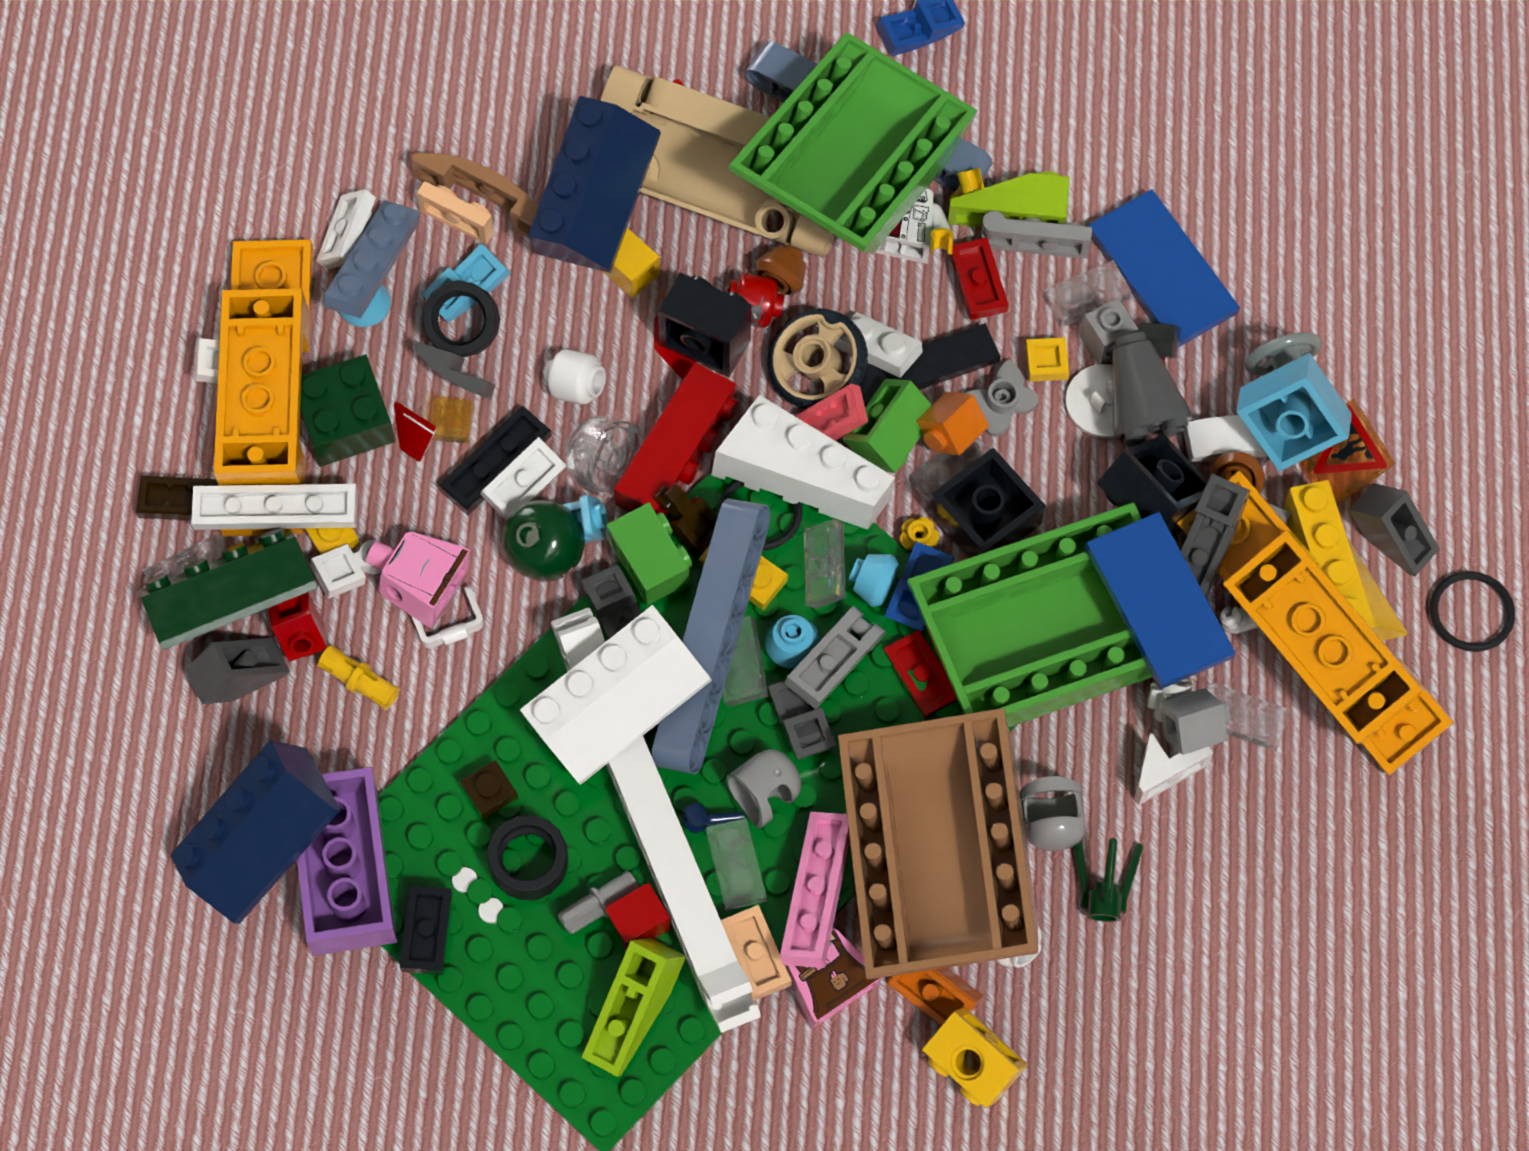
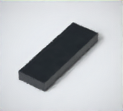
M522 405L438 485L439 491L468 516L485 500L480 495L482 490L538 437L545 443L552 436L551 429Z

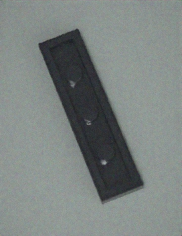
M986 323L922 345V354L901 378L872 364H867L865 376L862 382L859 383L865 407L885 379L911 380L921 390L999 363L1001 356Z

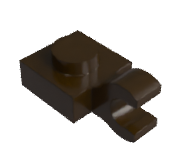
M673 484L669 489L663 486L653 497L662 509L675 516L670 523L671 529L693 555L702 554L710 545L718 516L702 497H696L690 501L677 484Z

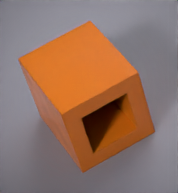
M945 392L916 420L924 434L925 443L933 452L961 455L989 427L974 395L957 392Z

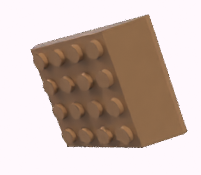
M1001 708L838 735L867 980L1038 954V921L1017 769L1005 709Z

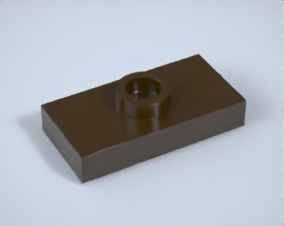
M141 476L136 514L138 518L191 521L193 486H219L217 480Z

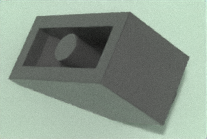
M1373 483L1348 509L1364 538L1409 575L1416 576L1440 550L1415 504L1405 490Z
M273 638L212 642L185 670L202 704L233 702L285 677L290 672Z

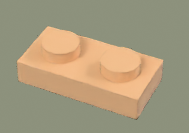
M426 181L423 182L417 191L420 212L487 245L494 234L492 214L484 206L476 202L468 203L456 197L455 193L449 188L442 185L436 187Z
M759 905L721 920L737 961L751 983L753 992L750 995L753 1001L792 985L791 978L785 965L782 964L780 953Z

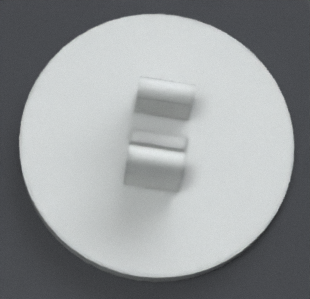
M1108 364L1094 365L1080 371L1071 380L1065 397L1066 410L1074 425L1084 433L1097 438H1115L1113 433V365Z

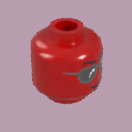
M743 273L738 277L737 281L731 280L728 292L741 295L752 305L751 326L765 328L770 324L772 317L780 318L784 295L778 294V285L774 279Z

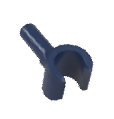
M694 803L685 807L682 814L686 828L694 834L708 829L711 825L744 821L743 812L712 813L707 815L702 803Z

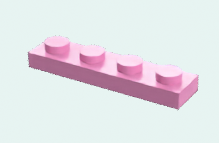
M810 812L780 953L783 965L825 968L850 845L847 814Z

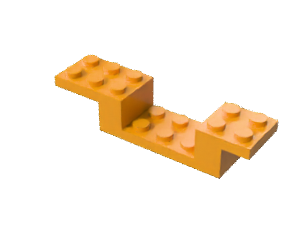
M311 239L233 241L231 290H222L214 457V475L219 486L305 484L306 459L299 442L302 352H310L313 244ZM304 528L283 529L284 532L292 530L294 535L304 533ZM220 529L222 536H257L274 530Z
M1239 470L1228 481L1249 489L1250 493L1230 548L1219 570V574L1225 580L1223 585L1357 744L1362 743L1386 773L1391 775L1455 722L1404 662L1394 656L1320 569V563ZM1196 508L1177 523L1186 535H1188L1198 513L1195 511Z

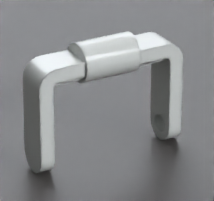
M470 585L463 588L475 619L465 623H458L427 637L421 622L411 616L421 643L425 648L430 649L442 644L446 646L468 637V634L482 629L484 624L483 617Z

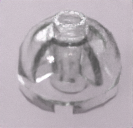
M611 416L591 417L582 422L568 437L565 445L566 467L573 481L591 494L602 498L614 497L615 495L612 491H614V488L641 447V445L635 443L634 433L639 434L638 428L629 421Z

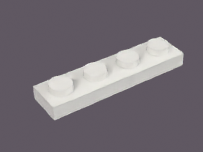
M356 484L193 486L191 525L194 530L357 528L358 489Z

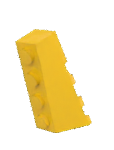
M1329 480L1289 488L1282 506L1284 510L1291 513L1287 521L1288 527L1320 563V569L1382 641L1406 636L1407 631L1346 535Z

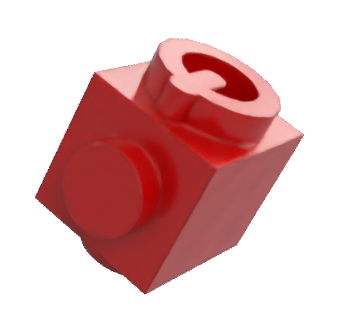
M309 592L269 608L271 627L289 662L302 657L312 656L319 651L327 649L324 622Z

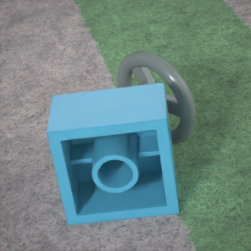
M1299 332L1273 339L1256 348L1247 357L1245 367L1249 373L1262 377L1240 387L1236 412L1279 472L1349 438L1352 413L1313 358L1322 346L1320 337L1314 333ZM1268 355L1272 356L1264 364H1258V362L1262 360L1264 357Z

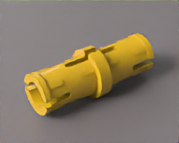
M334 645L327 647L318 661L317 667L346 684L347 690L353 694L356 692L360 693L385 711L392 706L399 695V687L371 671L372 667L366 662H357Z

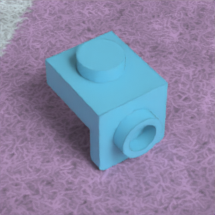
M590 495L580 496V501L561 504L568 507L576 516L577 521L581 522L585 534V543L606 539L604 528L608 524V515L605 506L599 499Z

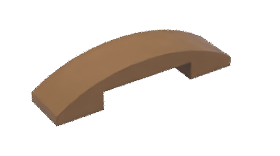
M414 153L411 158V164L415 179L421 182L426 181L436 187L442 185L451 189L454 184H457L510 212L512 230L529 238L528 234L538 207L516 184L496 171L468 159L439 153Z

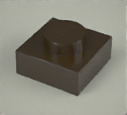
M496 760L460 781L462 789L482 820L518 799L516 790Z

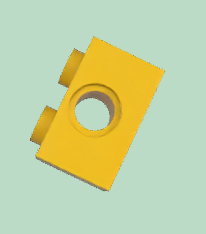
M966 1007L954 1011L922 1049L930 1057L928 1063L935 1071L945 1077L950 1075L962 1086L960 1092L968 1101L976 1106L982 1104L985 1108L997 1103L1029 1065ZM967 1049L973 1050L979 1055L981 1060L979 1071L971 1070L966 1065L965 1053Z

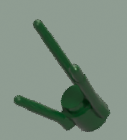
M1111 838L1108 845L1104 882L1094 883L1093 890L1090 891L1083 846L1080 840L1079 843L1073 846L1081 891L1080 908L1087 909V918L1101 922L1120 921L1121 913H1126L1127 899L1140 861L1143 845L1140 843L1135 845L1119 893V886L1113 884L1117 839Z

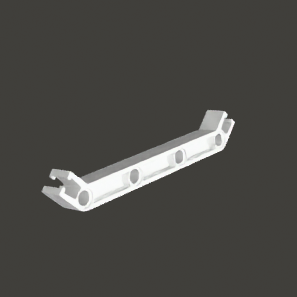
M589 607L551 621L567 672L605 643L600 624L596 617H593ZM642 736L607 763L606 767L665 910L670 917V922L686 956L687 963L702 999L722 1033L760 1018L761 1014L757 1004L750 995L753 992L751 983L737 961L645 739Z

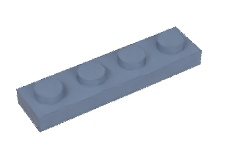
M384 200L324 294L323 307L361 318L417 228L420 221V211Z

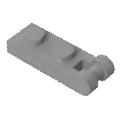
M990 211L983 217L980 239L987 237L991 250L1087 259L1091 244L1092 227H1085L1075 222H1065L1062 224L1044 223L1036 218L1024 220L1006 219L1002 213Z
M855 606L848 610L785 680L784 684L815 709L824 702L886 633L879 625L875 624L872 626L863 619L864 613ZM851 630L861 637V640L859 641L849 632Z

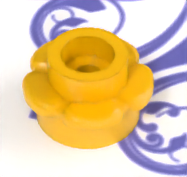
M919 517L917 520L910 518L901 526L902 534H900L899 539L901 545L911 553L916 541L932 548L936 546L939 541V531L934 528L935 524L928 518ZM921 532L923 537L917 538L915 534Z

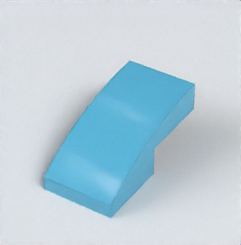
M481 243L455 270L448 267L421 295L427 300L437 288L454 281L473 283L490 293L511 272ZM467 296L452 297L443 304L439 314L447 322H451L478 302Z

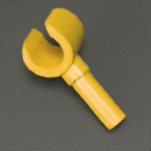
M980 168L957 173L960 186L948 197V201L950 202L952 198L984 188Z

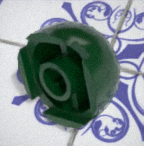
M548 500L531 501L516 508L506 520L501 535L502 551L507 562L522 576L540 582L557 581L564 576L562 575L567 573L571 567L575 568L580 562L585 548V534L581 522L577 521L576 516L568 507Z

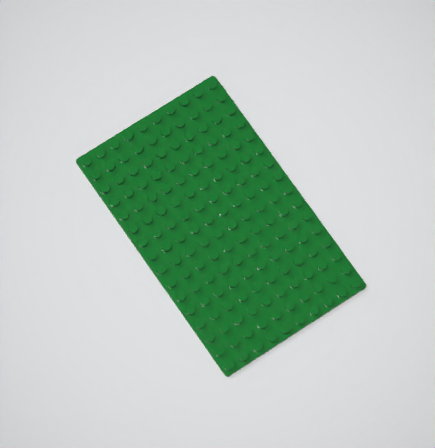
M711 471L686 496L690 501L693 498L702 497L717 515L719 500L723 492L736 480L727 476L725 480L711 475ZM743 485L729 498L765 504L769 507L770 524L765 542L782 536L793 522V504L783 501V496L761 488L758 492ZM802 503L803 515L801 524L795 535L780 547L762 551L761 556L788 574V581L764 611L751 601H748L701 769L697 774H690L656 767L720 920L759 905L779 953H781L810 812L847 814L838 735L964 715L959 703L955 701L935 712L934 716L924 720L910 698L908 689L903 682H900L891 667L890 660L883 651L885 647L917 631L915 628L885 617L899 578L901 579L911 553L874 522L867 530L818 513V508ZM671 515L670 517H666L667 520H668V522H669V524H670V523L673 521V519L675 518L674 515ZM673 532L669 536L675 546L682 545L686 549L693 565L689 568L690 583L647 606L621 562L619 561L617 564L634 592L636 603L641 612L643 613L653 605L680 640L683 641L703 570L699 565V558L702 554L693 555ZM868 554L894 555L899 563L894 582L884 603L880 606L871 607L853 591L855 583L849 581L851 571L857 558L865 560ZM585 594L562 617L588 607L591 609L593 617H596ZM855 606L864 613L863 619L872 626L875 624L879 625L886 633L879 643L866 654L819 706L824 711L836 743V748L797 761L767 692L769 685L786 680L787 676L794 669L781 667L771 660L765 649L766 632L777 619L788 615H797L812 622L819 632L820 640H822L848 610ZM600 625L604 640L606 642L608 639ZM925 626L923 632H920L923 635L926 642L928 643V645L930 646L933 653L935 654L936 658L942 665L938 653L935 649V646L932 642V639L929 635V632ZM551 627L378 796L397 943L380 946L400 964L410 885L451 888L453 890L444 975L409 974L598 1151H611L724 1032H720L709 1013L685 959L669 998L620 1077L582 1058L626 952L622 947V939L609 917L601 916L577 932L570 934L562 927L558 917L559 913L589 895L590 888L599 889L622 875L626 870L633 875L639 888L649 883L662 905L663 902L606 765L580 785L520 711L521 708L567 673L553 628ZM851 630L849 632L856 639L861 640V637ZM914 670L908 671L919 691L922 692L927 686V681H917L914 678ZM659 723L643 735L651 756ZM1014 725V726H1012V727H1009V733H1010L1017 725ZM773 749L785 754L794 763L800 774L801 790L798 797L789 804L777 797L768 798L773 819L763 828L757 829L733 798L726 778L728 774L760 751ZM496 760L516 790L518 799L482 820L462 789L460 781ZM694 803H702L707 815L712 813L743 812L744 821L711 825L708 829L694 834L686 828L682 814L685 807ZM535 815L549 820L561 831L567 845L568 870L563 882L551 894L538 900H520L506 895L495 884L489 871L487 847L493 833L504 822L517 816ZM522 835L513 839L506 846L503 854V864L506 871L512 877L521 881H533L543 877L549 871L553 862V852L549 844L543 838L536 835ZM851 843L849 845L836 914L856 894ZM463 867L472 869L477 876V880L469 884L467 893L457 891L452 884V877L459 874ZM491 898H496L503 904L504 909L499 912L496 923H486L480 918L478 912L479 905L488 902ZM672 924L671 930L654 939L684 955Z

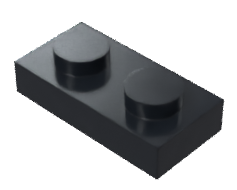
M410 885L400 959L401 972L444 975L453 890L451 888Z

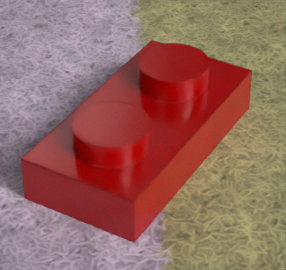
M988 238L953 245L950 258L969 320L1008 312L1009 304Z
M919 630L883 649L892 664V669L900 682L905 684L910 698L924 720L934 716L935 712L955 701L958 703L945 670ZM914 670V678L917 681H927V686L922 692L919 691L908 671Z

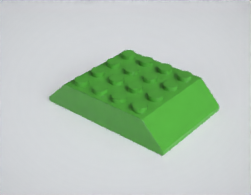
M846 32L729 164L728 170L859 250L874 254L948 163L978 110Z
M1135 503L908 579L909 588L964 715L1004 708L1009 728L1153 677L1084 548L1088 541L1141 520L1142 518Z

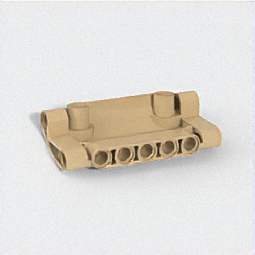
M618 65L614 66L600 101L620 106L661 132L640 190L641 193L774 241L793 246L822 258L826 257L836 238L835 234L794 209L783 207L787 205L728 170L729 164L771 117L656 76L652 78ZM781 212L784 217V225L778 232L771 233L767 229L766 220L771 213Z

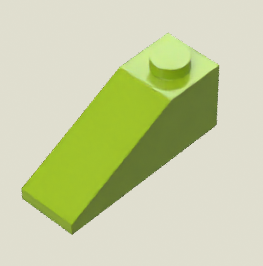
M1051 171L1028 173L950 199L948 224L982 228L983 217L990 211H998L1006 219L1024 220L1036 218L1044 223H1065L1070 176H1060L1058 173Z
M652 938L630 941L582 1058L620 1077L669 998L686 956Z

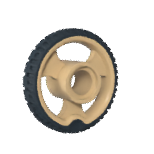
M811 309L796 314L794 318L791 317L777 331V335L773 338L770 345L771 349H769L768 371L775 389L791 404L807 409L849 384L860 386L859 383L862 382L865 370H867L868 349L860 329L845 315L829 309ZM811 325H819L818 335H809L802 338L796 344L793 354L785 352L788 344L798 332ZM844 334L849 338L853 351L852 364L848 374L840 373L842 357L839 351L833 347L836 340ZM819 352H824L823 361L819 365L811 367L813 357ZM796 372H802L814 382L824 383V394L807 395L800 393L788 383V379Z

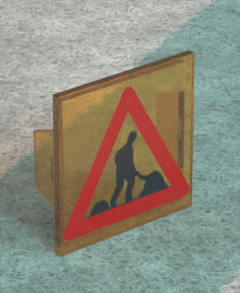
M1355 398L1346 403V406L1352 413L1349 438L1300 461L1313 483L1329 480L1336 504H1339L1350 495L1359 492L1378 479L1382 473L1396 465Z

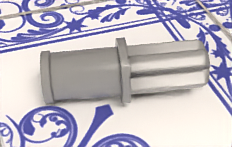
M626 870L622 875L599 889L590 888L589 895L559 913L558 917L562 927L568 933L573 934L601 916L608 918L606 907L638 889L639 885L633 875Z

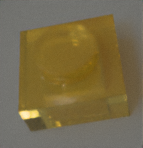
M434 397L430 423L436 426V431L432 440L469 444L475 410L474 401Z

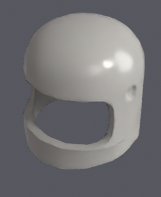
M773 749L760 751L728 774L726 778L733 798L757 829L763 828L773 819L768 798L777 797L787 804L792 803L798 797L802 784L799 771L794 763L785 754Z
M1046 776L1033 780L1020 791L1026 835L1035 847L1046 851H1059L1071 848L1080 842L1085 832V815L1082 789L1078 782L1061 776ZM1045 792H1072L1070 795L1054 799L1030 798Z

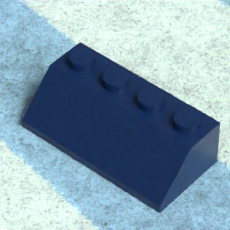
M579 95L528 234L538 255L611 273L660 138L661 132L659 129L616 104Z
M269 740L170 856L187 888L232 923L240 924L340 812V808L307 748Z

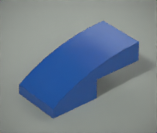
M918 0L913 10L880 17L876 28L892 57L941 40L962 29L965 21L954 0Z
M916 541L901 579L899 578L885 617L923 632L926 625L907 581L909 578L951 565L954 556Z

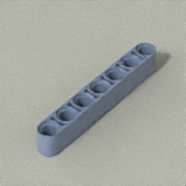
M767 41L762 45L745 70L744 75L753 87L784 103L817 66V63L778 43ZM961 139L948 163L933 181L955 191L960 186L957 173L980 168L983 179L993 161L990 155L983 149Z
M726 499L721 505L682 641L712 681L659 722L652 747V758L656 767L690 774H697L702 767L769 529L770 510L765 504Z

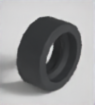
M454 281L443 284L431 293L424 304L422 323L425 335L434 347L461 357H468L481 353L492 344L498 334L500 315L498 306L489 292L473 283ZM467 296L478 302L484 314V324L479 335L471 341L463 343L454 342L445 337L438 323L439 311L443 304L452 297Z
M535 815L517 816L504 822L493 833L487 847L489 871L495 884L506 895L520 900H538L551 894L563 882L568 870L567 845L561 831L549 820ZM522 835H536L543 838L553 852V862L549 871L543 877L533 881H521L512 877L506 871L503 864V854L506 846L513 839Z

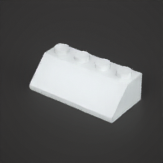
M651 605L521 708L520 711L565 768L581 785L710 683L712 679L656 608Z

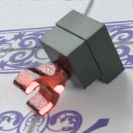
M1139 323V332H1145L1147 340L1152 341L1165 366V358H1176L1177 343H1180L1181 327L1171 324Z

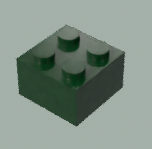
M367 354L301 375L300 413L319 467L395 442L391 420Z

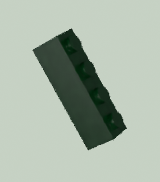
M283 528L274 529L261 535V542L249 547H246L244 543L231 546L221 552L223 557L209 563H207L206 559H199L183 567L184 572L171 578L167 574H162L144 582L146 588L138 591L161 650L317 589L314 577L293 531L284 532Z

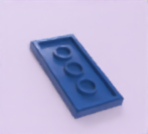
M1153 189L1088 224V227H1092L1091 238L1155 324H1171L1181 327L1180 343H1177V348L1239 313L1240 306Z
M1160 512L1086 543L1084 548L1160 690L1234 658L1235 650Z

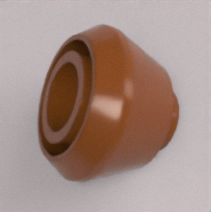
M776 246L757 259L755 263L756 274L774 279L778 285V293L784 295L798 293L803 288L806 264L803 261L804 256L793 246Z
M1245 451L1228 452L1221 455L1213 463L1210 476L1215 474L1229 480L1240 470L1259 493L1262 491L1265 483V474L1262 466L1252 454Z

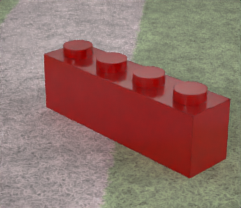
M696 362L693 364L614 488L616 506L631 512L649 502L656 514L662 512L666 517L672 515L662 509L653 497L663 486L669 489L673 484H677L682 488L684 483L687 485L692 483L700 467V464L697 463L704 452L709 454L719 438L720 433L717 430L724 420L729 422L737 411L739 400L736 399V383Z

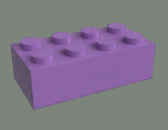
M372 767L322 774L340 808V812L297 859L306 941L312 956L397 943L378 790Z

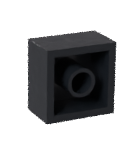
M680 272L658 310L660 346L730 378L751 341L752 305L737 293H725L712 287L702 277H690Z
M1162 434L1124 450L1099 479L1097 484L1105 492L1107 499L1113 505L1122 507L1135 503L1142 519L1160 512L1169 531L1173 532L1180 528L1177 523L1197 507L1208 480L1168 437Z
M991 448L931 493L928 513L968 558L1023 539L1042 524L1046 505L994 448Z

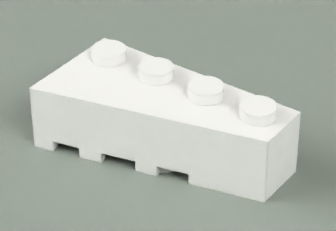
M761 395L756 398L716 450L711 473L712 476L723 480L727 476L744 482V487L758 492L761 488L783 496V501L792 504L801 502L818 508V513L867 530L888 503L895 481L894 476Z

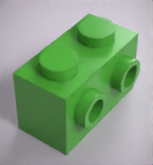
M885 379L865 407L868 422L846 434L843 440L857 455L885 472L896 473L898 468L906 462L909 452L918 439L924 435L916 420L932 405L911 380Z
M649 502L606 524L607 540L647 606L690 583L689 568L693 565L686 549L682 545L675 546L669 536L673 532L667 518L662 512L656 514Z

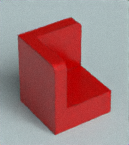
M649 883L606 907V913L622 939V947L625 952L632 940L655 939L671 930L670 917Z

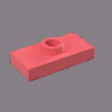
M855 384L847 385L795 415L798 419L833 440L841 438L868 422L861 388Z

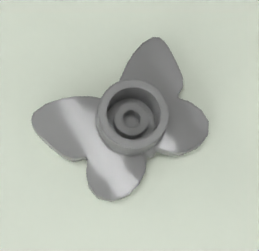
M1007 360L1002 364L995 381L991 383L988 390L978 389L966 392L967 394H973L989 424V427L985 430L989 436L997 437L1004 434L1010 425L1011 415L1015 413H1030L1035 410L1039 403L1038 395L1033 390L1023 387L1025 383L1024 376L1012 360Z

